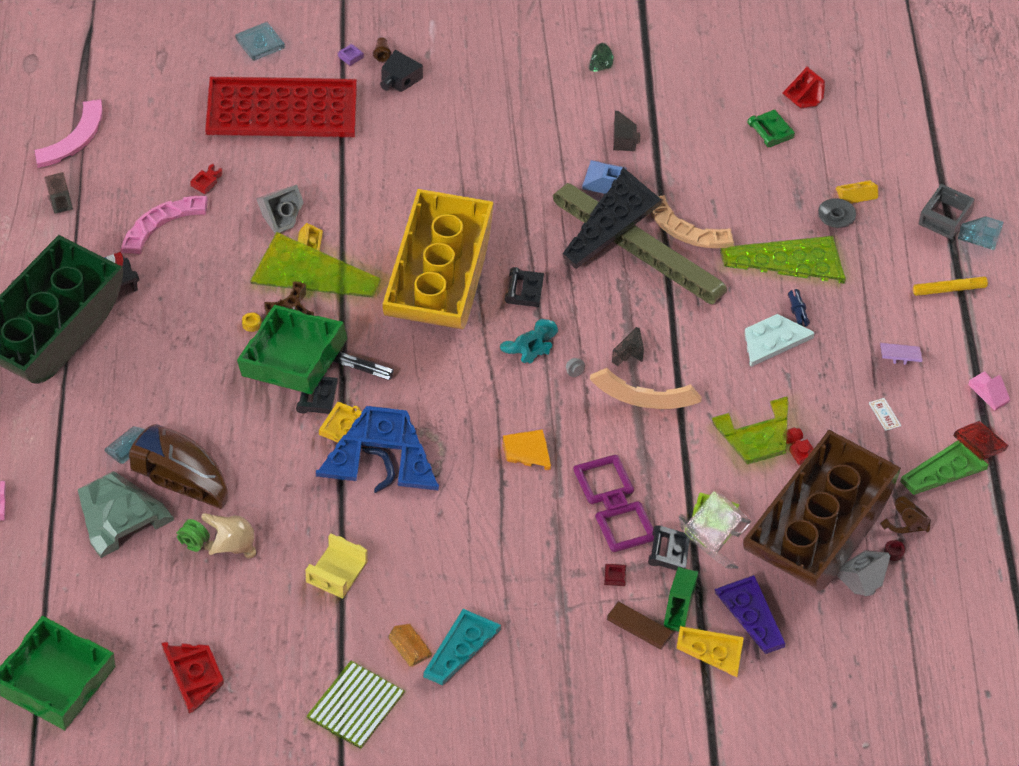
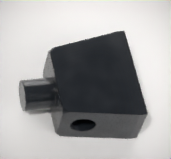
M395 50L381 68V88L388 91L393 87L403 92L423 79V65Z

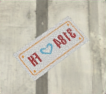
M885 398L869 402L870 407L885 431L901 426Z

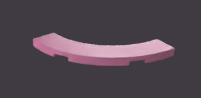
M101 99L83 102L82 118L74 131L66 138L49 147L35 150L38 168L56 164L69 155H75L93 139L102 120Z
M208 196L184 197L183 200L168 201L149 210L127 232L122 243L121 252L141 254L146 240L163 224L184 216L206 215Z

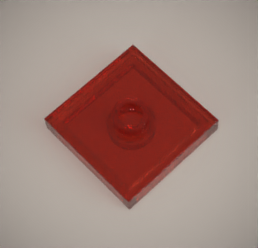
M981 421L957 429L953 434L958 441L981 460L1004 452L1009 446Z

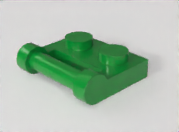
M775 109L759 116L753 115L747 120L748 125L758 132L768 148L793 139L795 136V132ZM760 124H762L766 128V130L771 134V136L765 131V129Z

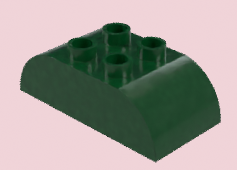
M58 235L0 294V366L34 384H40L52 378L106 320L121 288L123 267Z

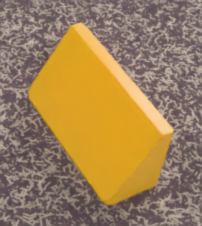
M871 180L836 187L839 198L851 204L878 198V185Z
M308 223L300 229L295 255L296 259L315 261L319 259L323 230Z

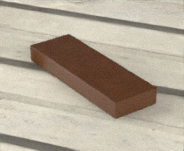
M619 601L607 615V620L660 650H662L673 633L672 630Z

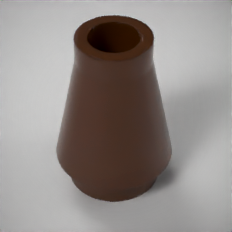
M384 37L377 39L373 56L378 62H386L391 56L388 41Z

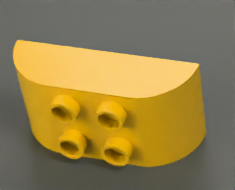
M417 189L384 297L383 314L385 316L462 330L465 328L487 252L493 215L492 201Z

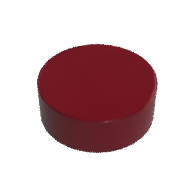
M898 540L888 541L884 548V552L889 553V560L891 561L901 560L906 550L904 544Z

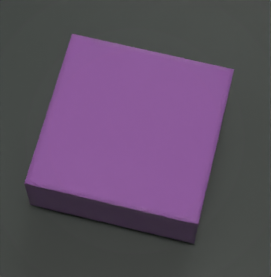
M350 44L338 52V57L351 66L363 59L364 53L353 44Z

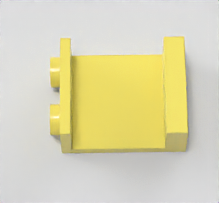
M330 533L328 536L329 547L316 566L309 564L305 570L306 582L343 599L368 562L367 549L359 544L346 541L341 536H335Z

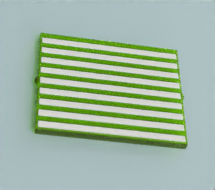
M350 661L307 714L306 718L330 731L333 735H337L357 748L362 749L404 695L405 690Z

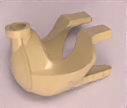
M206 513L202 514V520L216 528L217 531L215 541L208 540L203 546L205 550L209 551V555L222 552L244 553L246 558H253L256 555V549L252 545L254 542V529L245 518L236 515L221 517Z

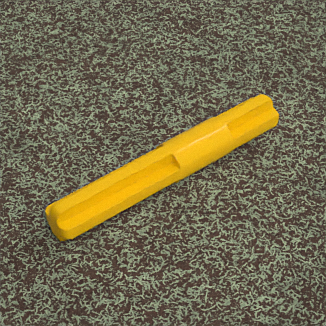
M983 276L914 284L912 290L913 294L918 296L986 288L988 281L987 277Z

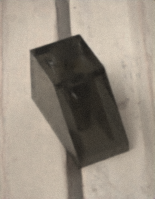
M615 111L613 150L636 151V144H640V133H637V125L621 112Z

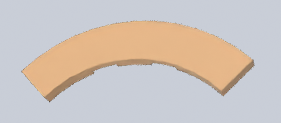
M665 195L658 196L662 199V205L650 214L655 222L669 235L699 247H734L731 228H706L705 230L696 228L695 225L675 216L666 201Z
M608 368L590 375V380L603 392L622 402L639 407L655 409L682 408L697 404L702 399L691 384L677 389H669L666 392H654V389L638 386L635 388L627 385L626 381L617 377Z

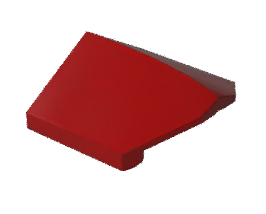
M806 67L782 94L800 109L815 107L824 99L825 80L809 67Z

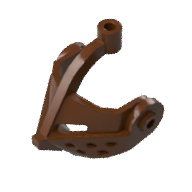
M900 496L896 498L894 506L901 515L906 527L894 526L887 518L880 522L884 530L889 528L895 533L926 531L928 533L930 531L931 519L907 497Z

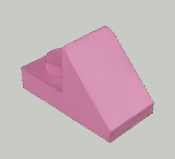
M984 371L969 380L968 385L994 411L1010 402L1000 375L992 379Z

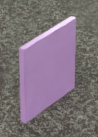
M880 343L882 358L893 359L894 364H896V360H903L904 365L907 364V361L922 362V355L918 346Z

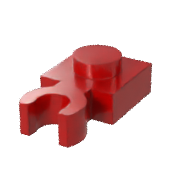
M209 165L207 172L201 170L190 181V186L207 194L217 184V179L222 176V168L214 171L215 165Z

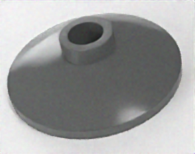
M832 198L821 203L818 209V216L824 224L830 227L844 228L855 221L856 210L848 201Z

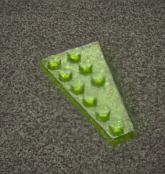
M276 232L250 283L293 289V282H301L306 284V290L373 298L381 278Z
M833 236L736 245L720 249L724 267L745 270L756 268L760 269V272L767 273V270L777 271L780 275L801 278L819 277L822 281L833 279L843 284L846 281Z

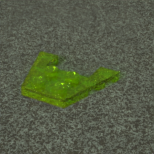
M787 396L770 401L775 418L734 429L729 413L712 417L713 425L747 465L786 454L789 406Z

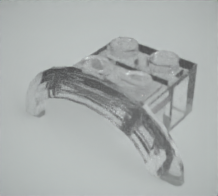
M713 492L690 521L683 514H680L678 516L679 525L697 546L725 568L738 569L739 567L732 560L726 558L718 551L732 535L739 537L752 521L724 495Z

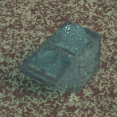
M985 216L963 223L958 239L995 250L1004 222Z

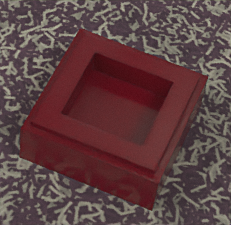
M605 564L604 585L625 586L626 565Z

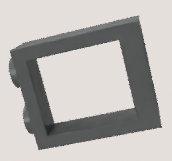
M941 184L921 211L918 225L953 240L972 213L975 199ZM940 201L963 211L957 221L934 212Z

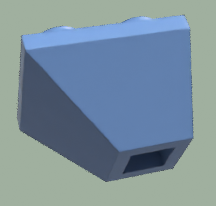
M591 160L582 189L603 194L607 193L611 188L612 182L620 175L623 167Z

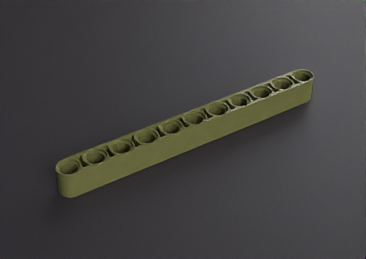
M566 183L553 194V200L559 207L585 223L598 204L597 200L570 183ZM635 225L613 241L709 304H715L727 292V287L721 280Z

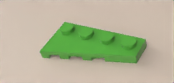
M959 439L903 475L900 482L913 495L987 470L989 464L962 439Z

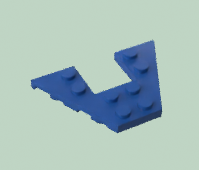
M366 406L361 412L360 417L354 421L350 430L337 443L333 452H330L319 470H316V477L357 481L361 445L402 450L398 486L439 491V484L434 477L432 467L428 463L426 453L418 440L416 430L410 421L407 410Z

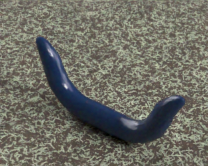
M362 447L363 452L380 456L385 465L387 477L375 487L374 493H377L390 486L394 481L395 471L392 460L385 450Z

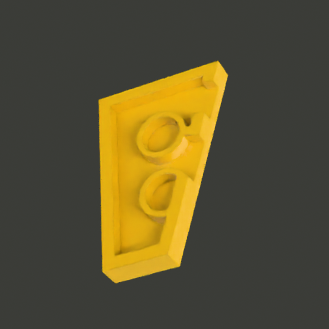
M680 626L676 649L737 677L744 637Z

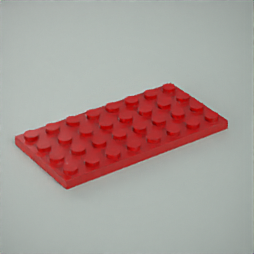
M210 77L205 133L206 135L355 137L357 79Z

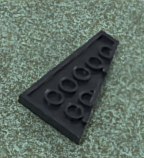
M623 167L618 178L612 182L609 191L603 195L591 212L588 221L582 225L579 234L572 239L563 252V258L577 269L662 205V199Z

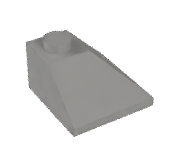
M865 550L847 561L837 576L854 594L870 596L876 592L877 588L883 585L890 555L885 552Z

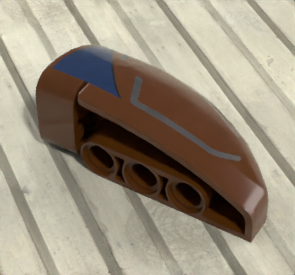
M153 424L146 428L131 446L129 452L131 471L150 477V480L158 486L223 509L228 500V489L225 479L211 455L197 442L175 430L159 424Z

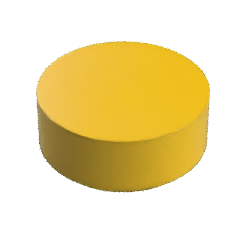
M251 312L242 317V327L244 330L255 332L260 329L262 320L259 314Z

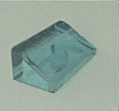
M133 426L107 446L104 451L118 463H125L129 459L131 446L145 429Z

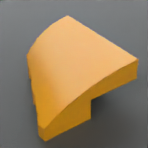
M543 429L503 435L502 446L507 462L523 463L530 467L532 464L544 466V470H551Z

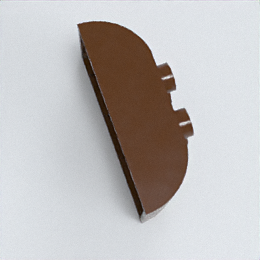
M828 430L743 539L744 550L818 591L825 589L877 521L895 487L901 467Z

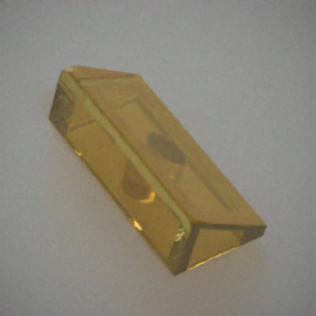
M411 624L394 626L388 635L389 640L410 667L433 655Z

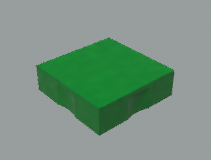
M274 305L261 323L257 334L249 341L237 359L241 376L312 394L348 339L344 322L321 316L307 315L297 310Z
M42 615L25 635L20 646L0 666V696L65 731L115 669L114 653L88 639L73 634L66 627Z

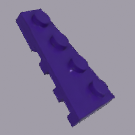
M754 575L715 589V594L765 654L785 648L784 639Z

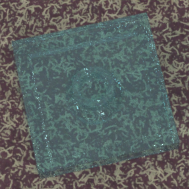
M268 22L235 34V39L253 61L285 48V43Z

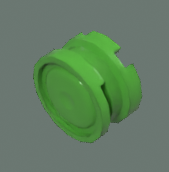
M193 519L186 520L183 527L176 533L178 534V541L182 545L184 543L188 545L187 549L198 552L203 547V542H207L210 538L208 530L201 523Z

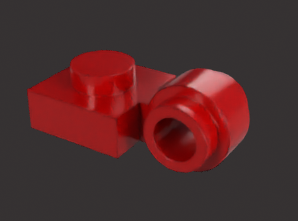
M793 427L786 430L783 437L787 444H791L789 452L797 464L801 465L814 448L808 439L801 441L803 439L802 430Z

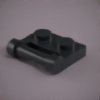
M517 267L510 268V282L508 292L505 294V302L508 304L539 307L544 273L522 271ZM518 280H523L521 296L515 294Z
M323 376L315 388L313 402H307L309 394L301 392L300 400L296 405V411L301 414L307 412L330 414L334 405L338 378Z
M660 525L654 526L652 532L654 536L652 552L649 555L648 564L676 571L678 567L686 569L690 534ZM662 537L668 538L665 557L660 555Z

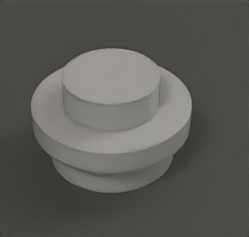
M572 358L566 364L567 373L571 377L581 375L585 369V363L581 359Z

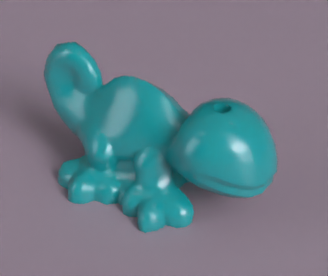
M540 319L535 323L534 330L519 335L514 342H502L500 350L508 354L520 353L522 354L521 361L531 364L537 355H549L553 344L542 341H548L558 333V327L552 320Z

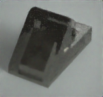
M64 172L44 176L48 190L47 196L54 214L72 210L73 207Z
M636 327L613 349L612 363L616 366H619L623 361H627L630 355L641 362L643 361L644 346L640 328Z

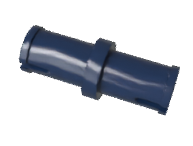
M794 289L795 296L793 290H791L787 294L792 305L791 311L795 314L797 324L803 326L802 322H804L806 327L810 324L806 313V304L802 301L798 289Z

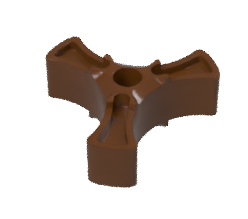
M293 282V290L284 300L280 299L278 302H265V317L274 305L314 316V312L305 309L300 303L303 297L306 296V284Z

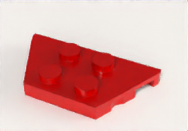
M168 642L161 643L163 652L190 714L224 684L223 677L209 645L193 646L182 643L181 646H170Z

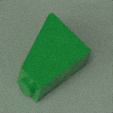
M677 568L669 593L664 627L679 632L680 626H686L698 577L697 571Z

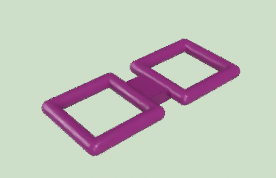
M618 455L607 456L573 467V471L588 503H604L606 510L597 512L595 518L612 552L653 542V526L641 502L636 501L628 504L624 496L633 493L634 487ZM614 464L624 487L594 495L583 471ZM636 510L647 535L616 543L605 519Z

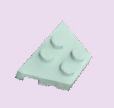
M779 314L745 328L744 335L747 342V353H749V365L751 367L807 342L814 338L815 333Z

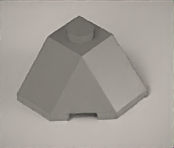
M297 185L256 198L262 216L275 234L294 227L295 219L304 203Z

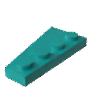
M462 609L423 672V677L443 686L501 630V625Z

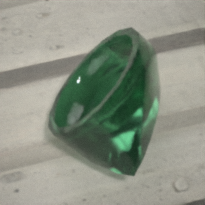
M599 43L594 47L589 62V71H602L612 67L614 61L613 53L606 43Z

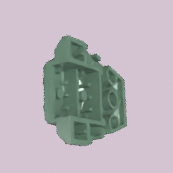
M115 471L78 489L90 544L100 558L118 550V539L148 523H151L155 530L174 521L173 516L162 502Z

